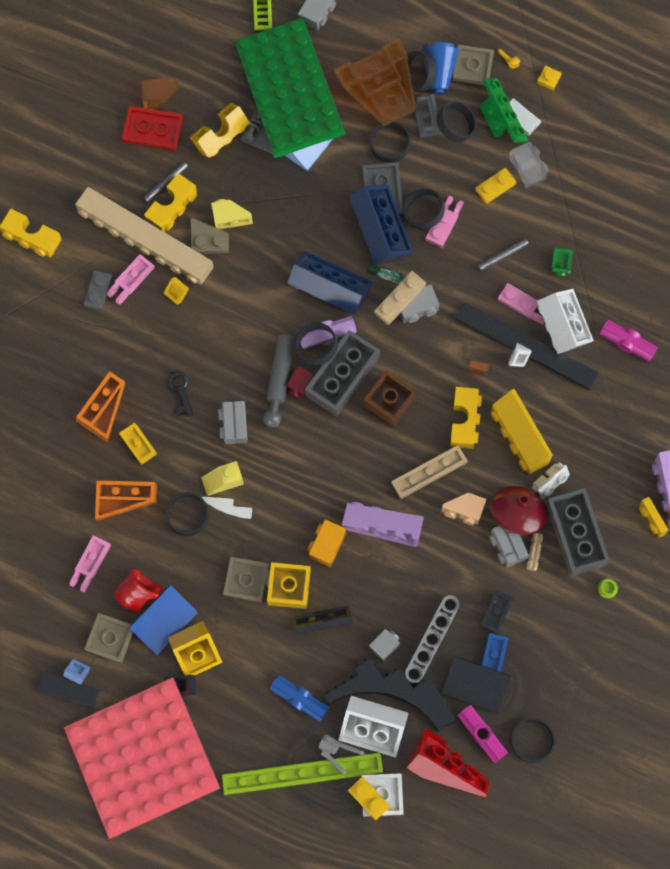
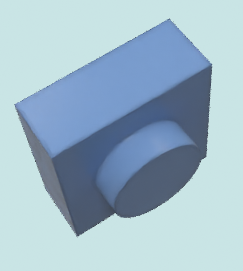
M73 659L65 669L63 676L81 685L91 667Z

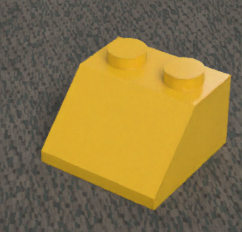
M204 621L168 637L184 675H197L222 663Z

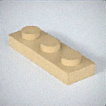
M411 271L379 305L374 314L389 325L426 286V282Z

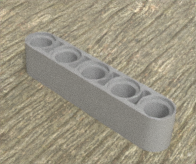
M449 595L444 597L406 669L405 676L411 685L423 679L458 611L459 601L455 596ZM449 601L453 602L455 608L448 610L444 604ZM437 619H444L446 626L438 627L435 621ZM435 636L438 642L431 645L427 642V638ZM420 653H425L429 659L426 662H420L417 656ZM410 671H417L420 677L416 680L411 679L408 676Z

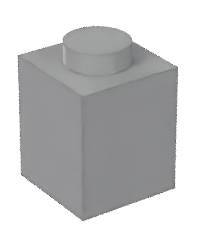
M385 629L369 645V649L384 662L399 647L400 642L398 640L400 638L392 630L388 632Z

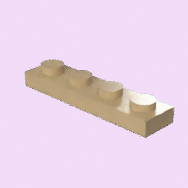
M457 445L391 481V484L401 500L467 464L468 461Z

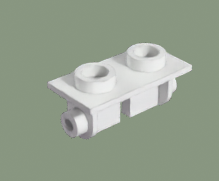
M560 462L553 464L545 472L549 478L547 479L542 475L533 483L531 489L535 493L538 492L542 500L550 496L554 489L564 483L570 475L566 465L563 466Z

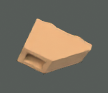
M466 493L444 503L441 512L445 513L446 517L455 519V517L463 519V522L468 525H478L487 499Z

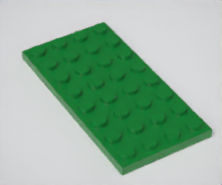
M303 18L235 41L274 158L345 135Z

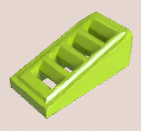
M253 0L254 31H265L272 28L271 0ZM257 2H267V5H257ZM268 8V11L257 12V9ZM257 15H268V18H257ZM258 22H268V25H258Z

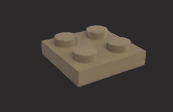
M458 45L459 53L452 81L485 86L483 80L490 78L494 50Z
M230 557L223 596L262 603L269 563Z
M98 613L84 650L122 664L133 636V632L128 628L131 624Z

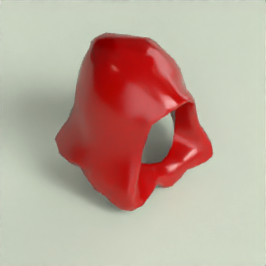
M131 569L127 577L114 590V595L123 608L140 612L142 606L148 600L159 596V592L163 590V587L148 579L139 570Z

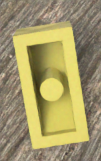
M219 199L211 203L216 228L221 230L253 224L251 213L233 201Z
M237 461L217 467L201 477L207 496L244 485Z

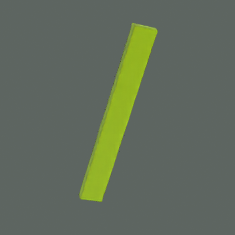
M373 753L335 759L346 771L345 774L337 769L329 760L222 774L224 795L359 777L361 775L383 773L381 754Z

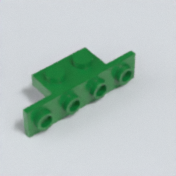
M485 78L483 82L490 97L479 107L494 137H500L508 130L514 143L528 141L525 131L501 87V83L497 78Z

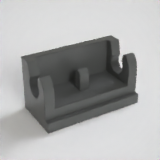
M434 94L416 98L414 110L420 138L440 135L437 125L438 112Z

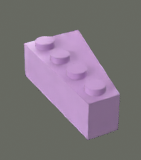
M669 450L660 452L653 462L654 464H652V471L654 476L657 475L658 478L656 483L659 494H662L663 501H661L663 512L667 513L666 525L670 531Z
M352 502V504L347 503L342 527L346 528L347 531L417 547L424 517L384 510L375 506L367 507L361 503Z

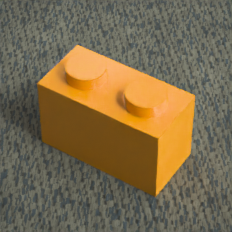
M324 520L323 524L320 523L315 532L317 538L315 542H310L307 551L310 552V559L331 567L346 535V528Z

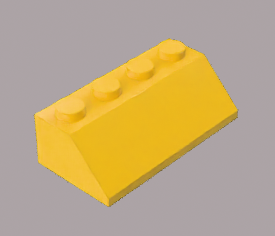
M515 389L509 391L492 405L491 416L495 422H499L503 437L508 438L510 441V449L514 455H518L522 470L527 471L530 475L549 465L553 454Z

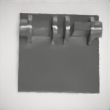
M255 109L249 121L250 124L247 125L240 141L273 154L259 111Z

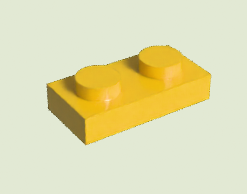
M505 167L477 186L475 191L487 204L516 184V180Z
M133 423L119 433L141 465L157 455L136 423Z
M647 497L641 501L639 509L643 517L648 518L650 522L649 527L653 534H657L660 538L668 532V528L651 499Z
M361 777L348 790L375 821L390 808V805L364 777Z

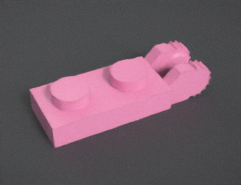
M450 195L444 204L445 212L443 218L430 229L425 241L440 248H443L464 204L460 200L454 212L448 210L453 202V197Z
M139 255L117 278L115 284L108 290L107 295L111 298L121 287L124 291L117 297L116 303L122 304L128 295L155 268L154 265L142 255Z
M507 283L499 295L498 301L528 319L531 318L540 324H544L543 316L534 313L539 306L538 300Z
M94 535L92 536L75 568L70 586L74 587L80 575L83 574L86 578L81 584L80 591L85 592L91 579L95 577L111 547L110 543Z

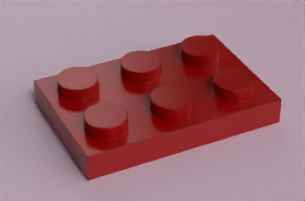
M129 106L122 142L177 151L184 118L183 114Z

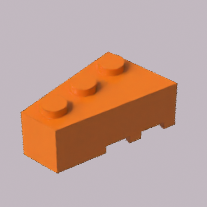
M109 371L76 416V422L106 443L108 442L124 391L125 381Z
M96 481L95 520L97 521L157 503V483Z

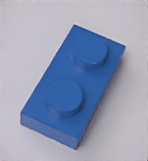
M489 633L482 662L483 666L501 672L508 637Z

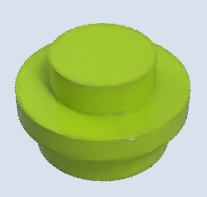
M604 579L599 583L598 592L602 597L609 599L617 594L618 586L612 579Z

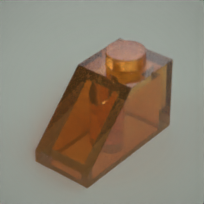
M178 77L141 81L144 108L154 110L158 107H163L179 90Z

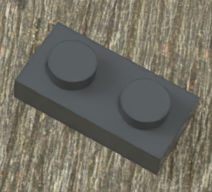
M94 270L84 307L103 311L107 292L113 279L112 274Z

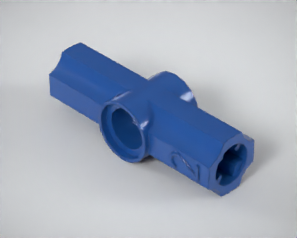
M280 675L275 679L270 688L272 692L285 699L293 708L300 712H305L318 722L324 718L329 709L327 705L312 697L310 692L298 685L295 686Z

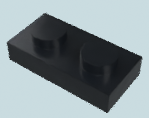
M496 590L480 627L498 635L514 598Z

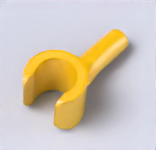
M501 49L498 50V53L507 61L510 69L520 66V60L517 56L510 58Z

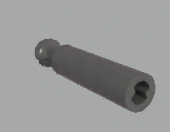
M289 335L277 336L266 400L270 402V409L263 416V422L269 428H275L281 422L278 407L279 404L285 402L295 348V338Z

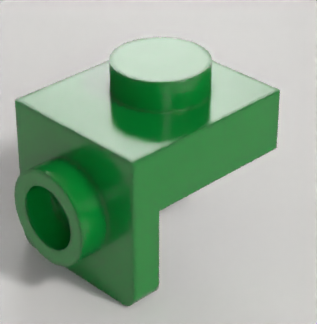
M554 247L551 271L555 272V275L566 276V273H571L573 249Z

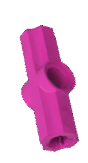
M610 320L605 323L600 332L601 336L616 343L622 351L634 353L648 362L651 361L658 349L657 346L641 338V335L635 330L625 329Z
M471 705L457 715L494 764L508 754L492 733L491 728L485 724ZM480 729L487 731L488 737L480 739L477 731Z

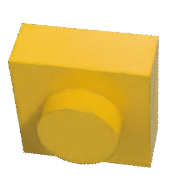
M545 66L537 84L554 91L562 73Z
M174 277L170 280L164 294L178 305L184 299L189 288Z

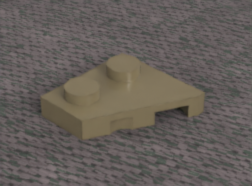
M191 218V249L200 254L229 253V234L227 232Z

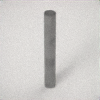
M182 162L143 197L144 201L149 203L169 185L177 173L181 174L188 168L187 164Z
M527 239L521 240L477 265L478 269L481 272L528 246Z

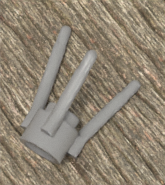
M325 735L319 744V749L322 750L321 755L326 757L343 774L346 771L330 756L331 753L335 754L338 748L342 747L360 755L365 754L357 748L341 743L329 735Z

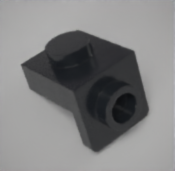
M195 675L167 676L164 678V681L174 678L182 697L196 695Z

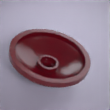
M506 486L499 489L491 500L490 509L492 516L501 527L512 533L520 535L533 534L542 529L546 523L548 512L544 501L528 488Z

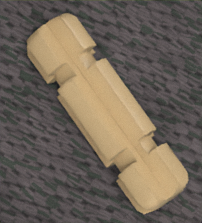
M533 533L531 541L533 543L530 545L529 561L526 567L529 571H536L538 567L537 561L541 551L540 543L543 540V535L539 533Z

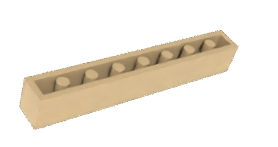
M87 187L75 204L80 216L85 219H92L93 223L100 228H107L113 236L122 237L128 245L132 247L134 245L137 246L143 254L147 256L149 254L152 255L161 265L167 264L173 272L185 275L186 279L193 284L198 283L202 285L214 268L213 262L89 187Z

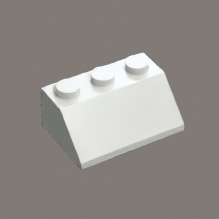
M573 289L556 292L537 301L539 312L543 315L546 323L545 327L550 333L553 347L558 354L594 341Z
M351 696L338 741L396 758L408 712Z

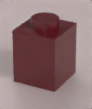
M298 366L287 384L289 394L295 398L301 397L305 399V389L315 374Z

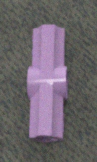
M352 316L334 322H321L333 330L337 340L344 337L348 330L357 333ZM314 330L306 334L300 344L302 349L321 343L328 345L333 343V335L325 330Z

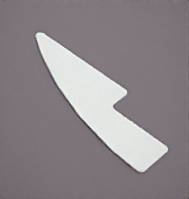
M202 497L207 504L222 512L241 518L251 519L252 508L233 506V499Z

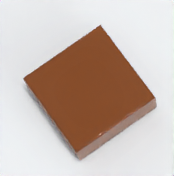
M470 361L468 373L486 377L489 365Z

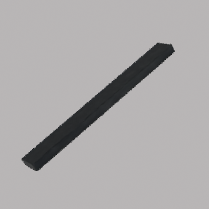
M466 302L456 317L457 321L514 350L517 343L532 351L529 359L588 390L591 389L599 372L563 353L558 354L555 349Z

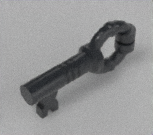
M177 369L170 372L167 381L169 389L178 393L183 405L180 408L174 409V412H177V417L181 413H185L189 417L193 415V411L185 392L188 385V376ZM181 376L184 380L183 385L177 388L174 387L172 380Z

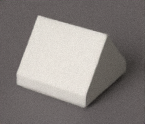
M517 343L509 358L508 365L524 367L532 351Z

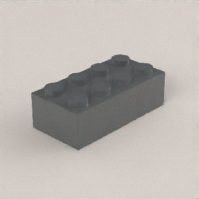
M348 330L338 343L334 357L322 365L306 387L305 396L337 417L380 358V350Z
M586 488L549 498L546 505L570 577L608 566L610 560Z

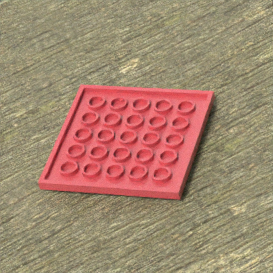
M170 678L64 727L109 839L220 789L174 678Z

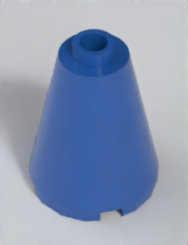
M434 42L433 46H428L429 43L423 45V52L430 54L436 64V77L430 90L433 91V94L443 95L444 92L448 91L459 53V46L457 45L454 48V44L446 42Z

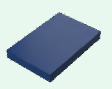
M169 585L128 628L158 655L168 645V637L180 632L198 612Z

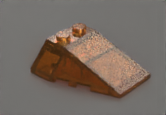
M399 38L383 45L380 51L353 64L348 62L334 69L341 86L382 126H386L416 111L408 57Z

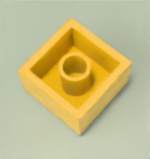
M271 563L267 596L268 605L307 609L311 567Z

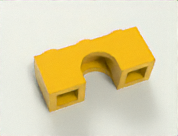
M230 103L217 114L222 122L218 132L213 133L210 128L203 126L190 137L202 155L208 158L215 156L221 147L229 144L234 136L242 133L246 126L250 124L238 105Z
M179 173L167 186L168 194L174 198V201L167 206L160 205L155 201L144 214L146 222L163 232L172 228L177 216H181L186 209V205L197 196L196 185Z
M10 209L0 225L3 237L10 241L13 239L18 241L19 245L26 249L29 247L34 249L42 257L46 255L51 258L62 240L59 232L42 225L37 233L29 234L26 232L30 224L27 216Z
M456 387L453 410L464 412L468 420L463 424H452L450 447L458 445L460 448L473 449L474 443L478 444L479 432H475L476 425L480 424V414L477 413V407H481L482 395H478L479 389Z

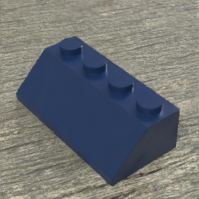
M389 185L364 186L349 196L374 264L388 263L414 253Z
M308 251L294 264L288 280V284L292 285L295 289L303 290L312 297L320 298L329 305L340 307L345 312L356 314L361 308L373 285L372 281Z

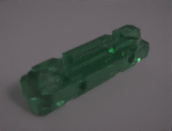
M372 262L368 265L367 272L370 274H377L376 276L389 281L393 280V282L398 284L403 280V274L400 272L395 273L394 270L378 267L377 264Z

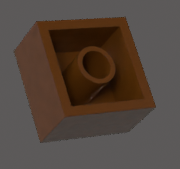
M386 370L364 398L363 406L395 427L417 398V391Z

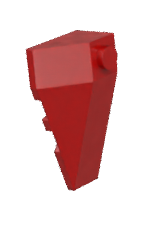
M425 729L410 755L407 769L424 779L485 797L490 782L472 765L467 766L460 759L462 756L458 752L454 754L446 746L448 743L443 738Z

